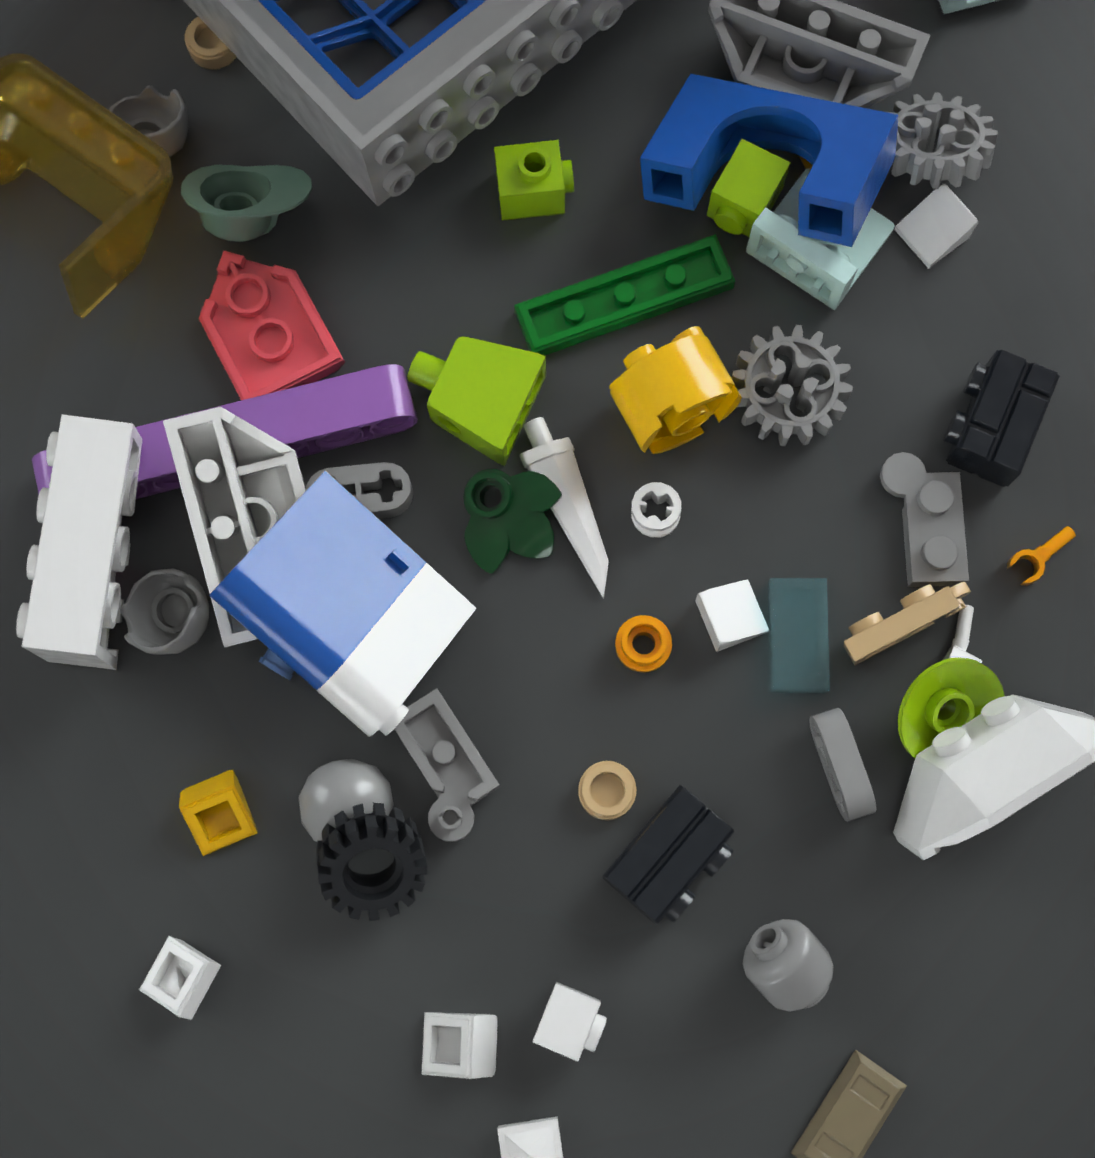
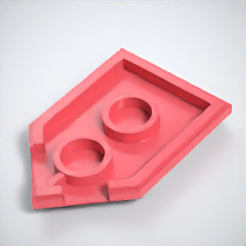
M223 251L217 267L218 275L209 299H206L199 321L240 399L245 400L317 382L338 371L345 361L296 270L279 265H274L273 267L246 260L243 255Z

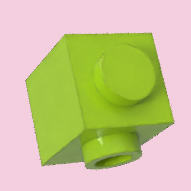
M741 139L711 191L707 216L714 219V222L722 230L730 234H744L750 237L755 220L765 207L769 210L772 209L781 193L791 162Z
M559 140L494 147L502 220L565 214V193L574 192V178L571 159L561 160Z

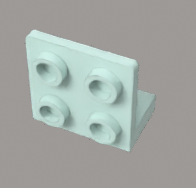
M806 169L774 212L765 207L752 225L746 252L835 311L891 235L895 225L892 221L871 208L852 247L798 235L799 191L811 170Z

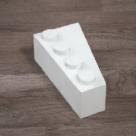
M62 414L59 432L52 431L49 436L46 459L48 466H52L49 488L41 489L36 512L38 522L43 523L39 545L31 546L27 559V578L33 580L29 603L23 602L21 604L16 624L18 638H23L22 647L47 662L117 670L119 650L108 649L107 647L109 629H113L116 623H121L123 616L120 609L124 605V599H121V587L119 583L115 582L116 572H123L125 566L129 563L131 543L129 528L121 526L122 515L132 516L135 510L142 437L133 423Z

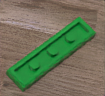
M715 234L515 304L514 311L529 350L545 356L734 289L736 281Z

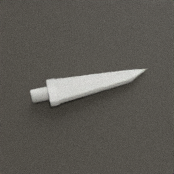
M535 418L523 426L533 448L521 453L519 457L525 469L545 475L561 491L562 497L551 510L604 599L609 560L573 452L575 449L569 437L553 440L544 418Z

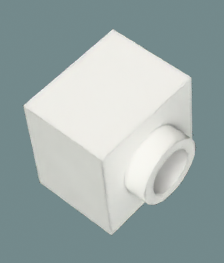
M556 982L533 1038V1043L575 1061H579L583 1048L594 1052L607 1021V1017L597 1013L601 1001Z

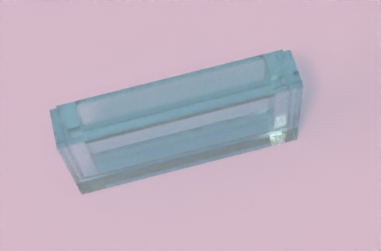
M770 578L768 581L770 693H828L830 691L827 578Z

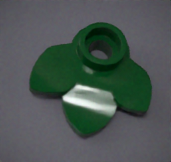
M498 469L479 471L469 479L464 489L463 499L465 508L471 517L465 530L464 539L468 551L480 568L490 574L494 573L501 566L510 550L515 554L537 559L548 558L553 554L554 531L544 512L551 509L562 497L561 491L554 482L538 472L527 471L509 476ZM491 488H498L502 495L500 503L495 507H487L484 503L485 493Z

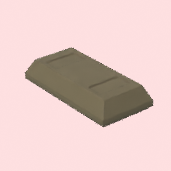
M854 1050L790 1153L797 1158H863L907 1085L857 1050Z

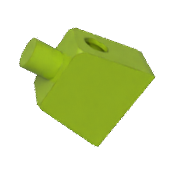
M462 336L456 339L446 361L419 351L411 363L407 380L432 391L427 401V409L430 419L436 425L493 461L505 466L546 377V356Z

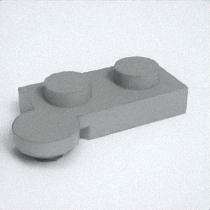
M905 452L893 454L882 466L880 480L888 493L895 497L904 498L902 518L908 587H924L929 584L932 587L955 586L964 581L966 583L969 582L960 472L926 473L924 464L915 455Z
M438 688L407 707L409 711L396 726L395 731L438 797L428 813V824L431 831L441 840L457 842L464 839L472 831L475 821L472 805L500 788V785Z

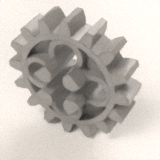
M934 93L930 101H925L920 95L915 94L912 96L911 105L898 100L894 103L893 112H888L899 115L896 155L891 174L895 177L904 173L910 174V184L917 185L922 179L930 180V185L933 189H938L943 180H948L954 187H961L963 176L976 181L980 177L981 168L989 169L991 166L998 137V131L992 129L994 119L992 116L979 117L981 106L978 104L967 108L961 106L962 97L956 96L951 102L943 101L941 93ZM940 128L936 151L932 152L934 149L937 129Z
M796 325L791 336L784 337L780 327L774 326L769 342H766L759 335H755L750 344L752 353L741 350L738 354L736 365L740 370H734L731 378L742 397L737 407L746 406L747 408L741 423L747 426L757 421L761 425L758 438L764 440L773 431L779 433L778 440L780 446H786L791 434H797L800 442L803 445H807L813 436V429L826 436L833 426L831 419L841 420L847 409L841 401L848 400L853 391L852 385L841 381L847 378L851 367L850 364L835 363V359L841 350L838 344L826 350L820 346L824 333L818 331L809 340L803 338L802 325ZM777 355H785L792 362V368L787 378L789 384L780 385L786 372V365L784 361L778 358L775 361L774 357ZM811 373H818L825 378L826 383L818 385L819 380L813 377L806 380L805 378ZM764 386L763 390L769 394L776 393L770 398H762L756 393L755 388ZM801 386L795 404L796 408L803 412L806 409L807 416L797 417L790 411L789 405L794 394L792 387Z

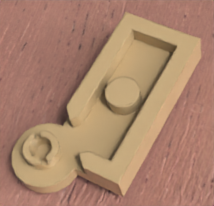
M965 581L951 588L948 585L937 592L929 584L902 598L900 603L904 609L883 620L881 614L876 612L854 623L848 628L852 637L844 641V647L853 664L856 666L934 624V620L944 615L947 618L963 610L967 606L961 598L969 594L971 590Z

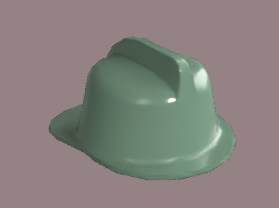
M211 165L201 167L189 173L181 183V196L187 205L199 211L205 230L217 238L239 242L256 239L268 233L276 225L279 214L296 208L307 200L312 192V180L305 171L292 166Z

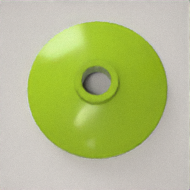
M961 657L945 659L924 670L909 686L902 699L898 713L899 736L907 752L916 758L918 753L933 745V739L938 734L953 727L963 726L979 716L982 708L987 703L1004 697L1003 687L996 674L976 660Z

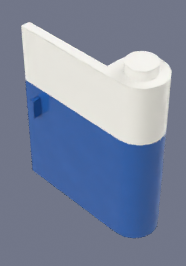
M326 471L319 476L209 595L369 737L378 730L386 736L403 720L409 709L402 703L476 610L473 604Z

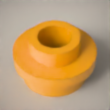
M648 615L635 616L628 619L619 628L615 639V649L618 658L627 668L641 673L651 672L663 666L668 660L672 650V637L666 625L659 619ZM638 636H647L653 641L654 649L648 654H640L633 648V640Z

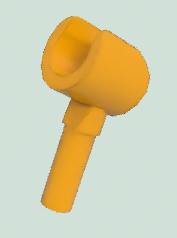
M1066 526L1042 546H1038L1034 550L1024 549L1015 553L1007 562V569L1019 559L1030 561L1034 566V573L1032 577H1029L1020 585L1028 586L1034 583L1043 575L1045 563L1051 556L1075 538L1074 530Z

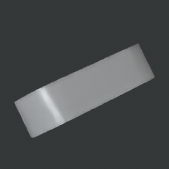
M387 462L322 469L312 475L306 485L307 490L326 471L348 492H356V495L353 496L378 519L401 515L412 503L414 493L406 471L395 463ZM386 478H392L395 487H402V490L393 492V501L383 502L379 493L364 494V491L382 488V480Z
M834 708L810 716L809 722L812 737L841 816L845 821L849 822L874 814L876 812L874 793L843 711L840 708Z

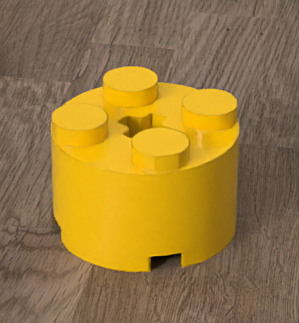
M699 326L684 330L671 343L655 349L652 344L643 345L635 349L623 360L627 370L609 386L610 395L640 449L645 453L649 447L652 454L669 451L702 435L705 432L701 425L714 414L720 423L736 409L742 398L710 340L704 335Z

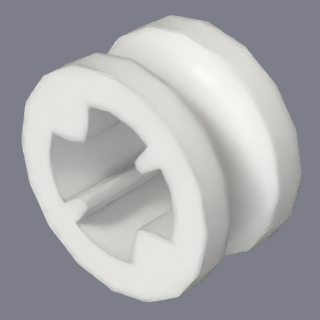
M651 482L643 485L636 491L632 499L631 518L634 526L642 534L661 538L670 534L677 527L681 514V499L671 486L662 482ZM651 498L656 504H662L666 501L670 505V507H666L665 516L667 518L662 521L655 515L646 518L642 514L646 513L647 503L645 501Z

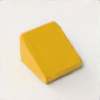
M234 770L223 772L185 788L180 792L179 809L203 856L257 834L256 825Z

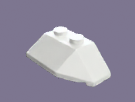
M222 407L163 421L209 594L306 491L296 451ZM211 598L224 648L258 639Z
M1013 694L987 703L982 708L979 716L961 727H953L941 732L933 739V745L916 755L893 831L897 841L919 858L925 860L936 855L941 847L961 843L992 828L1095 761V717L1077 710Z

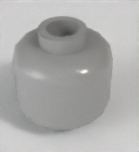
M782 919L757 929L745 949L743 967L747 978L766 1000L779 1010L791 1012L816 1005L826 995L833 976L834 965L829 952L809 928L798 920Z

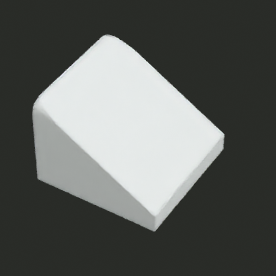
M944 183L901 220L894 230L929 269L968 240L976 228L978 220Z
M748 579L711 588L697 594L695 602L716 652L769 632Z
M425 1012L422 1075L465 1079L493 1077L496 1071L497 1016L491 1014Z

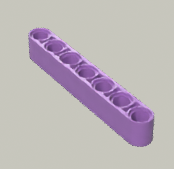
M396 364L377 366L217 406L228 410L294 449L297 458L405 431L413 427L418 420L405 368ZM164 420L135 427L142 437L136 499L181 488L165 431ZM47 450L37 453L32 458L38 493H40L42 488H49L52 466L47 464Z

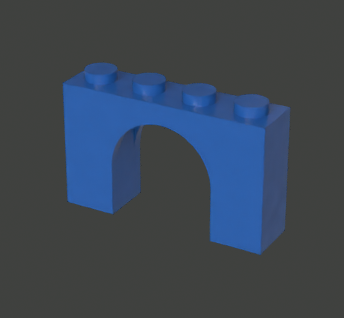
M690 74L640 157L644 200L694 211L717 170L730 160L741 139H744L762 149H777L797 154L811 163L813 166L799 191L798 235L852 247L895 160L899 115Z

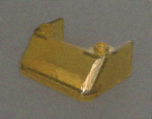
M21 53L8 54L0 58V185L12 182L29 168L103 222L59 264L73 311L83 319L143 260L173 184L170 157L162 147L34 57Z

